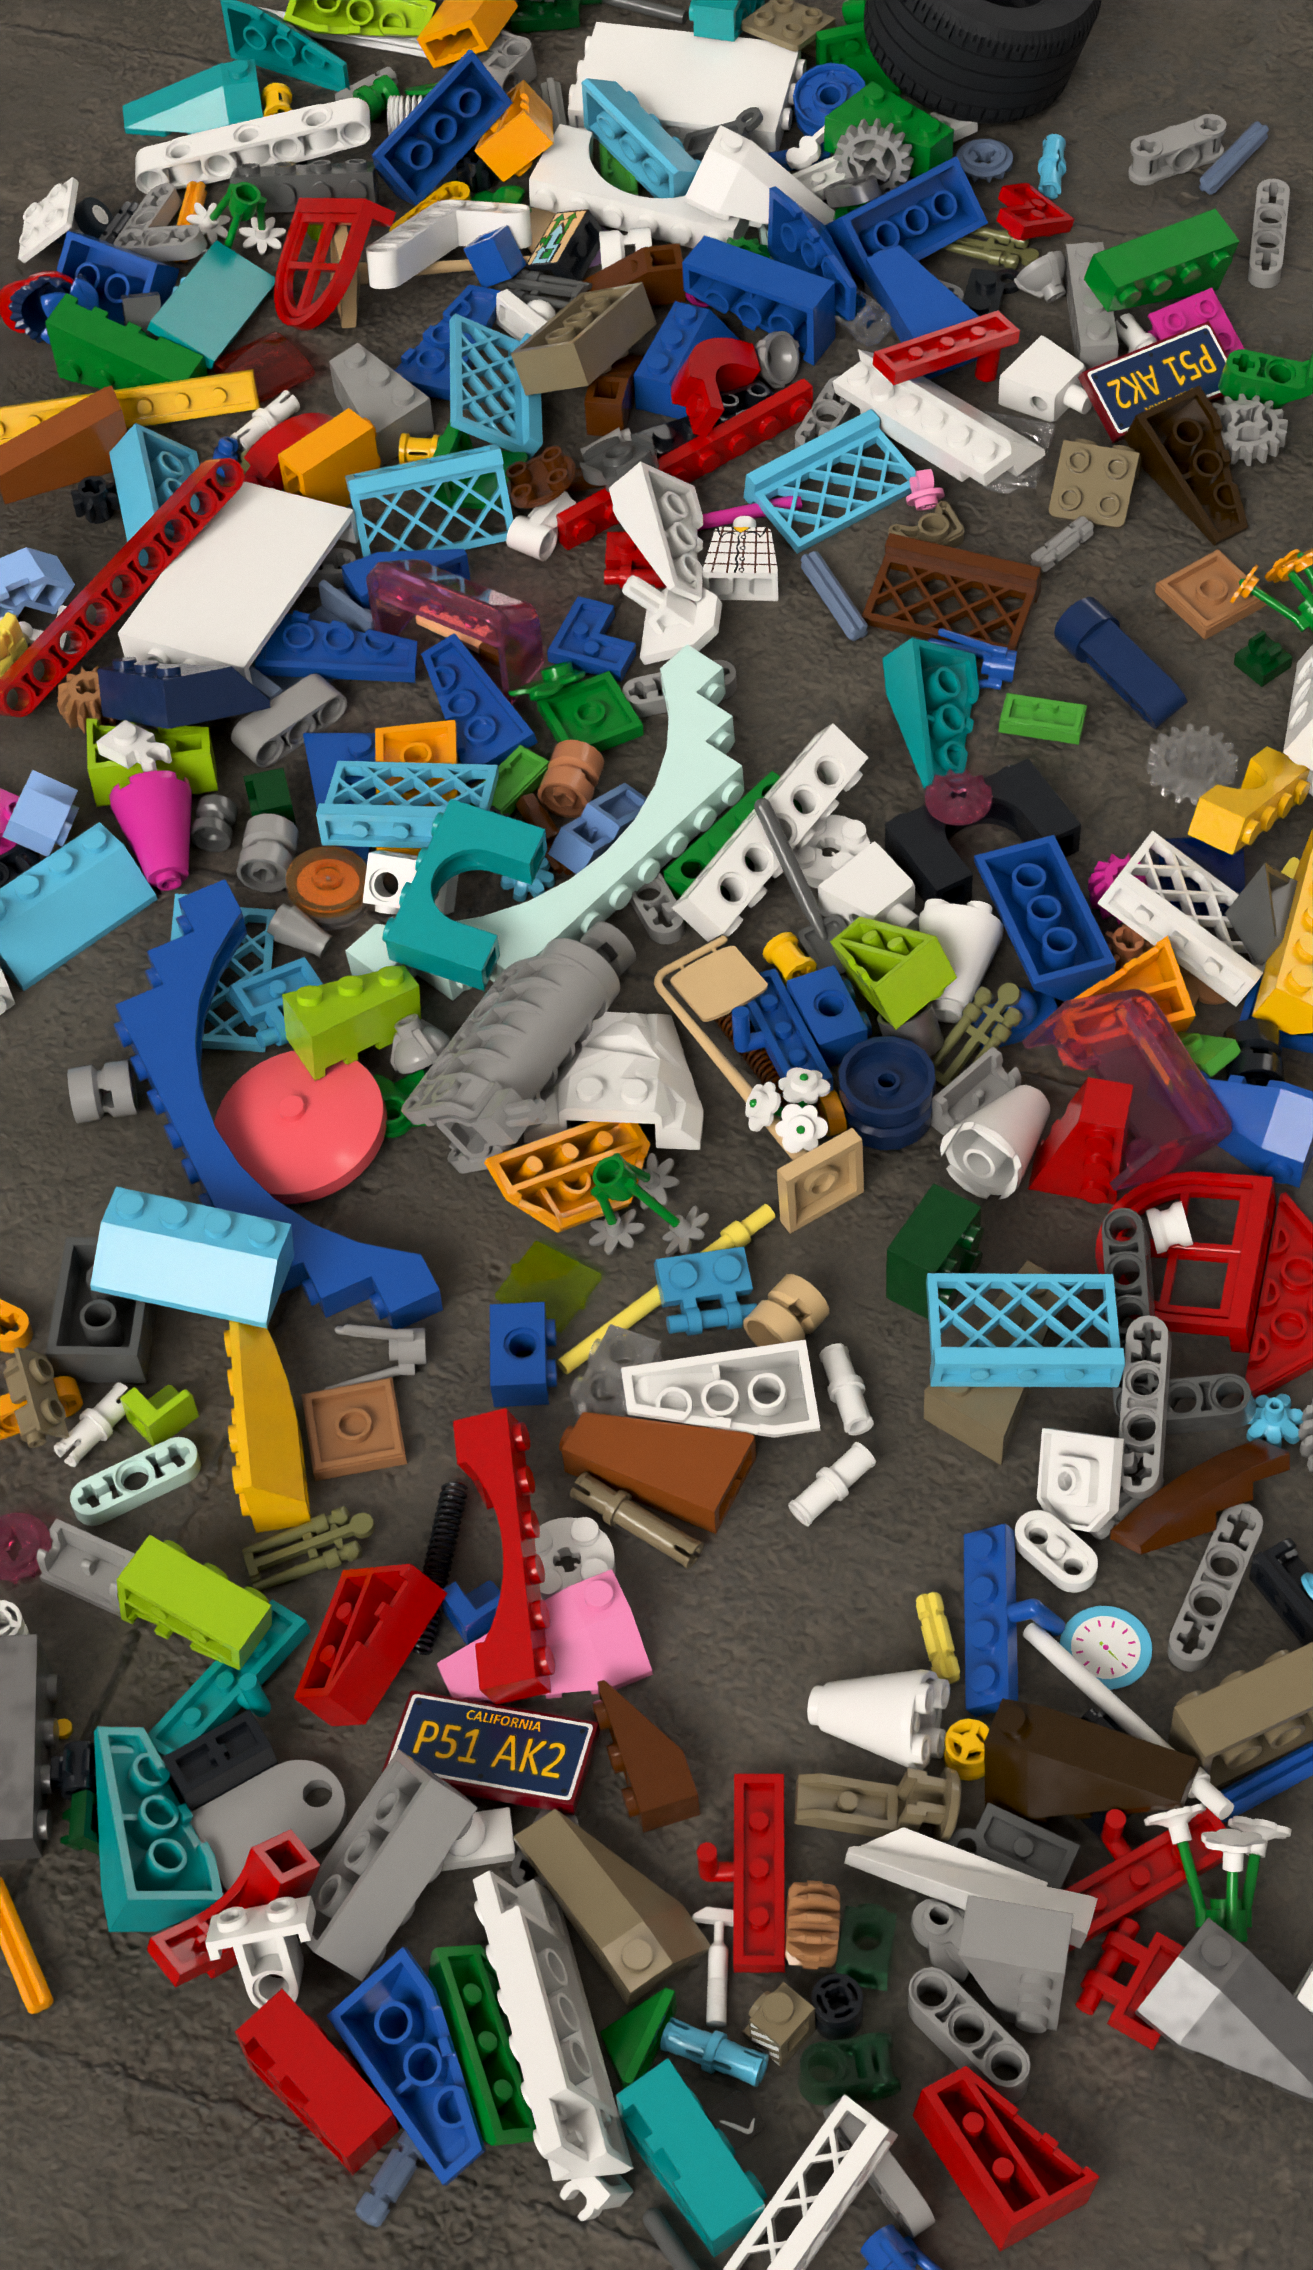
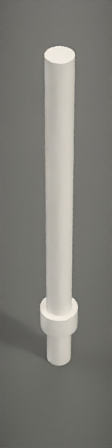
M1033 1622L1025 1628L1023 1637L1098 1707L1107 1713L1126 1733L1174 1750L1042 1627ZM1199 1766L1188 1797H1196L1220 1820H1223L1232 1813L1234 1804L1210 1783V1775Z

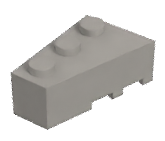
M356 343L329 361L334 394L343 410L345 411L350 408L361 418L365 417L370 420L376 429L377 437L375 439L377 452L381 459L380 467L399 455V440L402 433H409L410 437L425 438L434 432L430 398L362 345Z

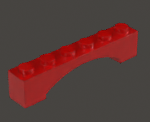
M507 1408L454 1420L453 1428L457 1465L473 1481L481 1480L485 1486L497 1515L503 1547V1579L497 1611L485 1641L475 1644L479 1690L496 1705L551 1693L550 1675L555 1673V1661L551 1648L546 1645L545 1629L550 1627V1616L547 1605L541 1599L540 1583L545 1582V1570L540 1556L536 1554L535 1539L540 1537V1526L535 1511L531 1510L530 1494L535 1493V1481L530 1467L526 1465L525 1451L530 1450L528 1429L525 1423H520Z

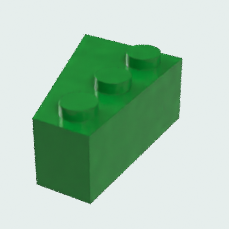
M871 81L825 116L824 151L835 154L841 135H845L851 124L858 129L860 121L865 119L869 126H873L877 118L880 119L882 128L886 129L887 125L893 123L892 133L897 135L904 132L906 134L902 144L912 145L909 157L914 158L912 167L909 170V176L915 178L952 158L954 129L874 81Z

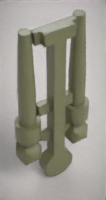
M980 227L969 234L988 238L987 242L962 237L941 248L964 256L988 261L991 265L1000 266L1003 264L1005 268L1014 270L1017 268L1019 260L1023 265L1027 266L1039 258V252L1036 249L1026 248L1029 244V239L1026 241L1017 240L1008 234V230L1002 229L999 231L986 227Z
M1005 983L1000 986L997 994L999 1000L993 1008L988 1007L994 998L993 993L986 987L978 989L974 995L975 1000L973 1003L969 1002L962 1011L963 1016L949 1033L941 1049L937 1051L931 1060L934 1064L937 1082L944 1087L952 1082L980 1043L985 1046L973 1063L992 1046L997 1049L1002 1042L1005 1043L1012 1034L1011 1028L1013 1026L1016 1027L1023 1019L1022 1013L1013 1007H1010L1003 1017L1001 1016L1008 1006H1014L1019 1003L1022 993L1018 986L1013 983ZM984 1011L987 1016L976 1029L971 1023L973 1021L976 1023ZM996 1022H998L997 1025L994 1027V1029H993L992 1032H991V1034H992L991 1038H989L988 1036H986V1035L989 1033V1031L991 1030V1028L994 1026V1024H995ZM967 1032L972 1037L943 1075L936 1068L957 1044L963 1034Z
M342 1506L332 1510L330 1515L326 1516L325 1513L312 1517V1521L286 1530L242 1549L254 1589L261 1591L327 1567L329 1570L341 1566L344 1560L351 1562L362 1558L360 1544L354 1540L343 1545V1539L351 1536L361 1539L371 1536L375 1530V1522L372 1516L361 1512L351 1518L348 1509ZM303 1538L304 1540L256 1559L254 1557V1554ZM333 1543L336 1545L335 1548L322 1552L323 1556L319 1557L317 1549ZM308 1553L309 1561L261 1580L259 1571Z

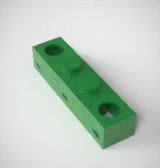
M771 771L664 871V880L675 899L678 900L696 879L687 878V876L699 865L700 870L707 866L752 812L755 802L763 798L781 776ZM793 799L795 808L803 813L801 804L796 799ZM745 856V863L748 865L752 860Z

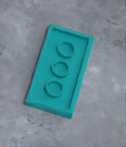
M216 240L151 319L147 330L158 337L161 336L204 356L206 367L211 370L273 291L275 277Z

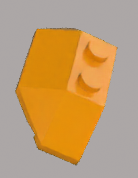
M590 1121L491 1156L484 1163L508 1202L559 1233L604 1216L598 1200L591 1194V1189L596 1186L592 1179L593 1171L601 1160L619 1153L627 1162L642 1169L644 1159L648 1154L651 1144L638 1123ZM633 1197L626 1201H615L609 1198V1202L615 1212L628 1207Z

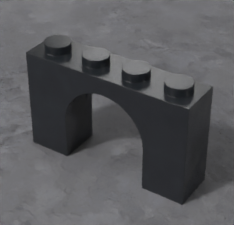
M1029 759L1014 765L1005 766L997 773L979 781H972L955 792L944 797L934 798L928 804L908 813L899 814L885 823V851L913 881L915 891L924 903L929 899H942L950 904L959 905L972 901L973 884L972 872L949 843L952 836L960 830L977 824H994L1011 830L1023 842L1054 835L1065 857L1079 851L1081 834L1080 822Z

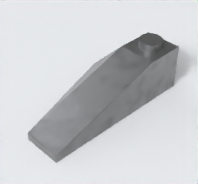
M1207 1918L1135 2011V2014L1176 2048L1191 2054L1198 2052L1224 2063L1223 2067L1239 2074L1244 2071L1271 2082L1273 2087L1313 2104V2015L1246 1947L1210 1918Z

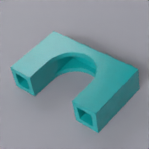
M450 799L444 813L439 812L434 819L431 835L433 836L428 848H421L415 864L417 872L412 883L406 882L399 897V911L395 918L390 917L383 931L382 940L386 942L388 957L391 961L485 991L500 957L498 935L448 918L436 907V896L449 879L471 870L490 871L532 885L547 852L546 832L544 828Z

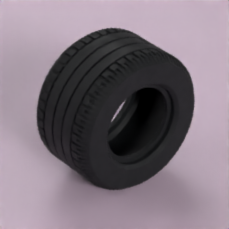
M866 0L864 7V30L869 49L883 72L893 84L911 99L949 118L960 121H972L979 124H1001L1034 116L1049 107L1060 96L1068 84L1097 19L1102 0Z

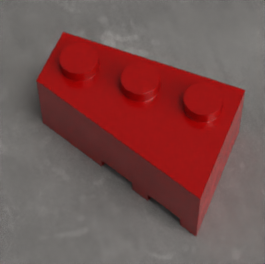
M1088 1077L1067 1105L1064 1116L1061 1120L1057 1119L1049 1136L1038 1144L1028 1189L1079 1198L1093 1204L1107 1203L1115 1205L1125 1163L1134 1085Z
M964 2066L923 2088L912 2116L1001 2252L1088 2203L1100 2176L1088 2166L1084 2169L1057 2148L1059 2145L1058 2141L1047 2132L1043 2135L1017 2114L1019 2111L1017 2107L969 2067Z

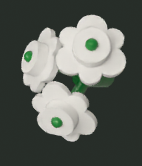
M796 1067L787 1072V1077L779 1080L778 1087L783 1090V1098L787 1102L798 1103V1105L788 1104L784 1108L780 1107L781 1097L779 1093L775 1092L776 1087L772 1082H766L765 1085L757 1084L752 1089L747 1099L745 1110L746 1116L749 1117L748 1125L750 1130L758 1132L763 1126H770L774 1115L782 1117V1120L776 1124L775 1130L779 1136L783 1137L782 1144L786 1151L797 1153L803 1148L811 1151L818 1147V1139L826 1135L828 1124L825 1119L817 1116L816 1107L808 1104L816 1103L818 1097L826 1096L830 1092V1084L822 1079L821 1072Z

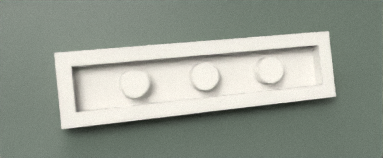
M844 2094L723 2270H740L750 2254L770 2251L771 2264L767 2270H806L898 2134ZM850 2112L864 2122L866 2127L850 2150L839 2151L837 2129ZM830 2140L831 2153L820 2155ZM833 2161L834 2173L819 2195L808 2197L806 2173L815 2163ZM797 2186H799L800 2198L788 2200ZM801 2206L803 2218L787 2241L777 2242L775 2218L781 2209ZM767 2231L769 2244L757 2245Z

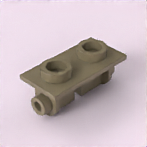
M15 1348L16 1357L5 1362L6 1369L3 1371V1375L12 1403L20 1404L25 1400L28 1403L14 1411L21 1440L27 1442L28 1447L37 1448L47 1442L45 1437L47 1435L64 1439L69 1438L65 1423L66 1412L59 1401L53 1381L54 1370L47 1356L23 1348Z

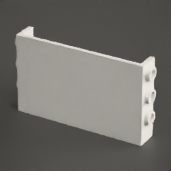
M596 22L592 36H587L585 41V58L578 62L577 82L570 86L569 126L587 130L584 127L582 81L586 78L616 81L626 92L631 91L638 99L640 106L648 114H654L659 119L662 128L671 137H677L682 144L687 133L735 121L737 116L745 109L757 107L763 114V121L756 129L748 132L751 141L766 153L779 151L784 130H790L793 116L791 106L794 105L793 93L796 83L806 72V59H801V50L796 52L790 51L766 40L738 37L733 42L694 36V32Z
M244 481L234 496L165 568L122 626L118 635L124 657H136L137 662L158 661V663L232 666L253 685L249 667L338 539L355 544L358 542L359 537L354 510Z

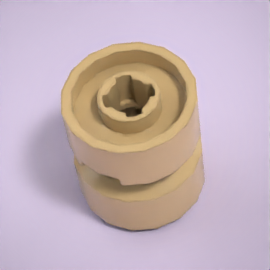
M786 1274L768 1293V1300H762L743 1320L747 1335L758 1347L805 1340V1334H811L829 1315V1306L822 1294L811 1283L800 1276Z

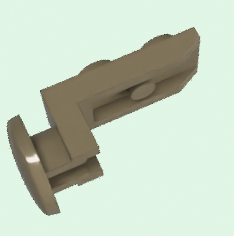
M948 1767L942 1771L940 1778L927 1776V1771L907 1768L899 1785L896 1786L823 1773L801 1774L796 1779L794 1824L879 1838L903 1827L918 1832L922 1823L932 1824L933 1839L946 1843L952 1837L959 1817L961 1805L960 1777L956 1770Z

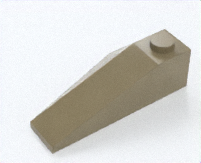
M552 1810L513 1836L520 1850L627 2006L709 1950L710 1943L683 1904L558 1810Z

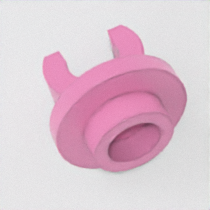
M931 469L916 471V476L909 478L912 493L906 497L907 505L915 506L917 511L933 509L938 504V500L945 496L944 489L934 488V476Z

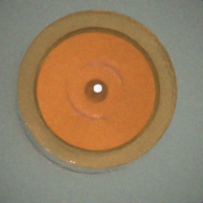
M336 846L316 847L303 852L292 861L286 873L288 906L296 905L324 931L339 930L355 924L366 914L370 906L368 903H362L367 870L366 863L356 853Z

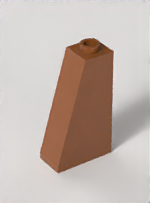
M112 385L104 387L0 445V493L5 504L72 485L89 476H102L113 472L109 452L127 433L122 408Z
M582 1412L575 1426L569 1425L566 1428L559 1444L565 1472L579 1477L586 1471L592 1477L615 1491L624 1490L631 1494L634 1501L714 1534L720 1528L756 1460L755 1436L746 1432Z

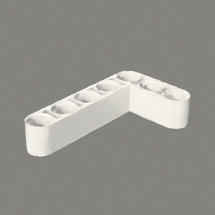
M469 200L437 201L366 247L369 285L375 289L398 287L456 247L467 246L478 236L506 225L509 226L519 249L527 248L532 245L530 208L524 204Z

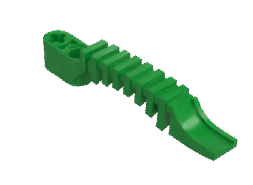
M1245 349L1235 350L1229 354L1218 382V389L1222 395L1228 396L1234 401L1238 400L1239 394H1244L1246 400H1252L1255 395H1259L1260 403L1264 404L1271 400L1274 402L1273 409L1281 408L1288 402L1312 395L1313 351L1309 360L1300 362Z

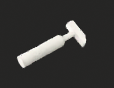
M705 1907L694 1913L692 1919L695 1923L714 1925V1942L708 1950L706 2025L710 2027H724L727 2024L729 1952L724 1943V1926L733 1927V1910Z

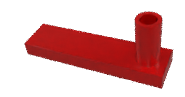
M997 310L875 351L872 365L893 385L977 357L975 377L983 382H992L997 378L1001 349L1017 344L1020 330Z

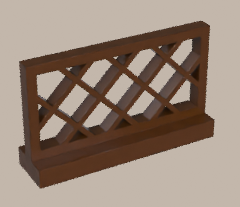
M889 533L885 543V556L862 617L868 626L927 640L935 638L950 642L954 641L939 636L938 630L943 628L952 631L949 626L950 624L968 617L975 629L962 635L992 645L1008 647V650L1017 651L1034 602L1037 603L1041 592V568ZM890 569L908 573L911 579L892 587L887 577ZM936 579L945 581L949 588L930 596L923 584ZM917 587L924 599L905 607L899 595ZM975 588L983 590L987 597L968 605L961 592ZM954 596L961 609L943 616L936 604ZM1007 597L1024 600L1022 607L1007 614L999 601ZM890 599L893 600L899 610L889 616L874 614L877 605ZM992 605L999 618L981 625L974 613ZM930 608L937 619L927 625L915 623L911 616ZM1006 626L1011 634L1008 645L991 641L987 634Z

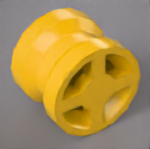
M969 1718L959 1720L952 1724L946 1732L944 1741L945 1766L956 1770L961 1780L972 1781L985 1776L984 1741L989 1728L979 1720ZM974 1752L977 1753L976 1755L968 1758L969 1754Z

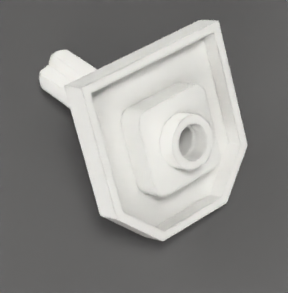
M631 575L623 585V594L647 609L640 650V659L644 665L671 659L687 644L700 651L719 633L722 603L717 595L702 587V599L695 602L669 591L668 588L660 592L635 575Z
M1042 1428L1037 1500L1042 1509L1053 1514L1070 1529L1098 1532L1119 1511L1124 1439L1054 1428ZM1128 1450V1453L1134 1452L1136 1454L1138 1462L1144 1455V1453Z

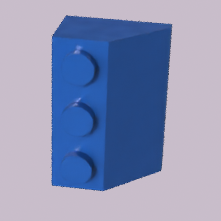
M67 231L56 271L62 272L73 279L79 274L86 275L88 282L93 285L98 293L99 308L108 312V319L125 326L121 295L158 292L162 307L172 295L179 268L93 236Z
M675 301L633 375L636 409L676 419L686 417V407L672 404L671 385L691 351L697 344L707 339H739L710 309Z

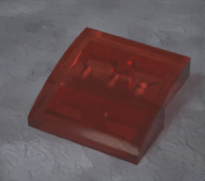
M276 331L221 357L214 365L216 375L253 369L259 403L316 375L314 368L302 353Z

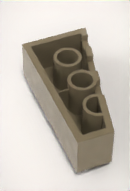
M1027 1260L1017 1274L1051 1273ZM1036 1289L1029 1296L1046 1311L1060 1299L1049 1289ZM1003 1290L992 1305L1001 1311L1014 1298ZM1021 1304L1007 1316L1024 1331L1038 1320L1035 1315ZM1064 1308L1054 1316L1059 1322ZM985 1313L974 1329L979 1331L992 1318ZM1000 1325L996 1326L985 1337L996 1347H1009L1017 1340ZM1044 1325L1032 1338L1043 1347H1049L1055 1332L1047 1325ZM966 1337L959 1347H962L970 1338ZM929 1384L924 1390V1419L1002 1465L1007 1453L1008 1444L1013 1432L1015 1433L1021 1418V1412L1033 1387H931Z

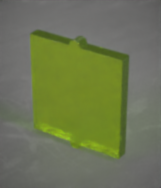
M535 1241L520 1262L511 1265L512 1272L495 1293V1299L505 1304L545 1302L547 1319H555L556 1331L562 1333L578 1310L586 1308V1299L601 1281L602 1275L564 1254Z

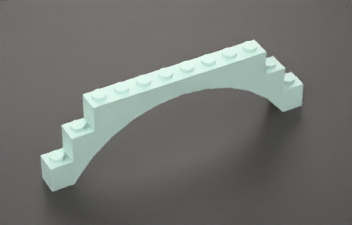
M687 644L660 668L663 696L668 713L666 752L655 786L635 820L605 853L571 879L527 902L482 917L456 921L498 935L500 957L490 977L492 982H495L499 975L514 962L540 955L546 945L553 939L567 938L580 942L581 937L597 922L605 921L616 910L624 908L635 890L638 891L645 883L652 882L663 866L673 857L680 856L691 840L701 831L708 830L718 815L728 806H733L740 800L744 792L743 768L741 764L726 755L735 743L733 716L717 706L726 694L722 666ZM374 924L345 950L352 976L376 972L386 966L404 965L389 960L386 942L382 940L384 924ZM404 965L413 978L418 975L452 1001L463 991L472 988Z

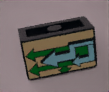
M589 209L557 212L526 266L530 271L551 270L557 277L581 281L600 249L599 232L604 230Z

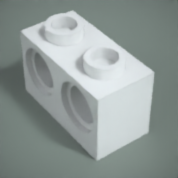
M385 850L369 852L362 903L374 904L376 912L397 915L400 908L399 897L402 888L406 882L412 883L417 872L415 870L417 856ZM387 872L393 874L398 880V890L395 894L389 893L384 887L383 879ZM458 875L449 879L441 887L439 895L435 900L436 907L444 915L454 912Z

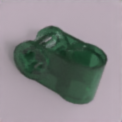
M876 2032L848 2039L819 2041L809 2045L803 2051L799 2065L798 2087L802 2096L815 2105L832 2104L844 2094L848 2095L853 2101H869L888 2098L899 2093L902 2089L901 2082L898 2077L894 2076L889 2051L894 2046L892 2036L888 2033ZM816 2066H826L836 2076L828 2081H818L810 2075L809 2071Z

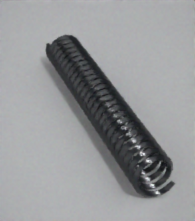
M447 1482L441 1486L440 1498L435 1513L436 1518L433 1520L434 1525L432 1526L431 1538L427 1547V1558L424 1560L425 1565L423 1566L422 1573L430 1579L443 1581V1583L434 1582L442 1589L448 1584L446 1579L450 1577L448 1572L451 1571L450 1565L453 1564L451 1559L454 1557V1554L452 1552L456 1550L454 1545L457 1544V1541L455 1539L459 1537L457 1532L460 1531V1519L463 1517V1506L466 1504L464 1499L467 1498V1494L460 1489L445 1488L447 1486H459L467 1490L468 1487L460 1482ZM448 1492L459 1493L463 1496L451 1495ZM447 1499L461 1501V1503L448 1501ZM446 1505H450V1506H453V1507H458V1508H460V1509H459V1510H456V1509H453V1508H448V1507H446ZM444 1512H449V1513L457 1514V1515H459V1516L448 1515V1514H445ZM443 1519L454 1520V1521H456L457 1523L445 1521V1520H443ZM441 1525L454 1527L455 1529L444 1528ZM439 1532L451 1533L454 1536L441 1534ZM439 1539L450 1540V1541H452V1543H448V1542H445V1541H441V1540H439ZM436 1545L446 1546L451 1549L440 1548ZM435 1552L446 1553V1554H449L450 1556L439 1555V1554H437V1553H435ZM434 1559H441V1560H445V1561H448V1562H447V1563H444V1562L436 1561V1560H434ZM432 1565H437V1566L445 1567L446 1569H439V1568L433 1567ZM431 1572L441 1573V1574H444L445 1576L435 1575V1574H432ZM440 1606L434 1614L435 1617L433 1616L431 1619L434 1623H429L427 1628L432 1630L425 1629L423 1634L431 1637L421 1636L418 1640L430 1644L417 1642L414 1646L428 1651L413 1648L412 1651L414 1653L429 1655L433 1652L431 1647L435 1645L433 1640L436 1639L434 1633L438 1631L436 1626L439 1625V1622L437 1620L441 1618L439 1613L442 1611V1608Z

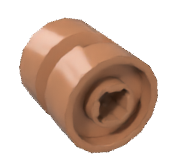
M578 740L559 742L554 748L548 764V770L545 772L538 789L540 803L555 815L565 818L580 817L587 803L592 801L595 787L598 785L603 772L605 761L602 754L586 742Z

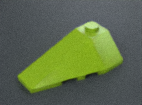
M289 0L283 21L317 34L418 37L432 18L436 3L430 0Z

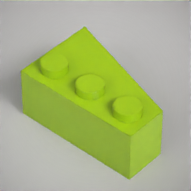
M149 1534L116 1579L121 1620L133 1624L139 1617L156 1624L157 1627L154 1632L165 1639H169L173 1632L192 1641L190 1647L193 1651L237 1670L242 1669L272 1626V1605L269 1604L268 1599L260 1591L249 1586L243 1589L228 1580L227 1575L220 1568L210 1563L201 1565L189 1558L187 1552L171 1540H164L162 1542Z

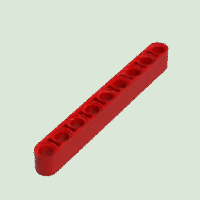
M231 458L206 460L199 465L0 677V715L24 717L41 703L241 488L244 482V471L240 463ZM219 467L222 468L225 474L222 486L216 480V471ZM193 494L198 497L200 503L196 513L193 512L190 505ZM168 521L174 528V535L171 540L167 539L164 532ZM142 549L148 554V564L145 568L140 565L138 559ZM117 576L123 585L122 592L118 596L114 593L112 587L113 581ZM91 604L97 612L96 620L92 624L89 623L86 617L87 608ZM65 632L69 635L71 641L70 647L66 652L60 647V638ZM40 660L44 665V675L40 680H37L34 676L33 668L35 663ZM14 689L18 695V702L11 709L7 704L6 698L8 692Z

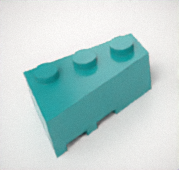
M667 2058L616 2094L619 2118L625 2136L715 2258L751 2230L765 2209L763 2200L767 2198V2194L759 2180L750 2170L745 2173L734 2158L736 2153L730 2141L719 2128H714L696 2095L686 2086L669 2058Z

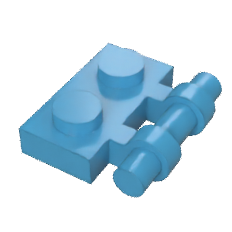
M303 957L231 984L229 996L249 1027L263 1021L269 1027L256 1033V1039L261 1048L273 1044L282 1046L289 1043L285 1032L282 994L297 991L303 986H318L323 983L307 959Z
M744 1246L660 1258L654 1262L662 1308L680 1305L682 1313L666 1317L669 1334L686 1332L687 1336L702 1334L703 1329L721 1326H726L727 1330L742 1328L743 1320L757 1306L756 1303L740 1305L737 1301V1296L750 1295L753 1290ZM717 1299L720 1300L721 1308L700 1311L697 1307V1302Z

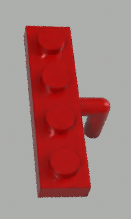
M734 1774V1861H718L715 1845L709 1842L702 1843L697 1848L699 1876L705 1882H734V1973H785L784 1774Z
M1208 1808L1188 1822L1192 1840L1188 1842L1198 1877L1223 1863V1852L1208 1849L1205 1847V1843L1201 1841V1834L1203 1832H1217L1219 1829H1226L1222 1821ZM1112 1809L1106 1814L1101 1840L1115 1861L1065 1889L1066 1891L1098 1898L1084 1943L1117 1925L1123 1917L1129 1918L1188 1883L1177 1844H1172L1169 1830L1132 1850L1122 1835L1126 1823L1124 1812L1119 1809ZM1069 1944L1068 1953L1077 1947Z

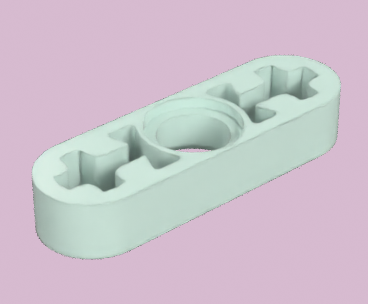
M170 1438L80 1481L72 1489L70 1495V1502L77 1519L85 1525H101L191 1482L196 1478L201 1469L197 1448L187 1438ZM180 1455L186 1464L177 1467L171 1458ZM155 1464H158L160 1472L163 1474L160 1478L156 1476L153 1467ZM141 1472L149 1476L146 1485L138 1490H129L123 1486L125 1479L133 1473ZM113 1484L115 1485L117 1493L119 1495V1497L116 1499H114L112 1491H110L109 1486ZM93 1495L100 1502V1505L94 1508L86 1500Z

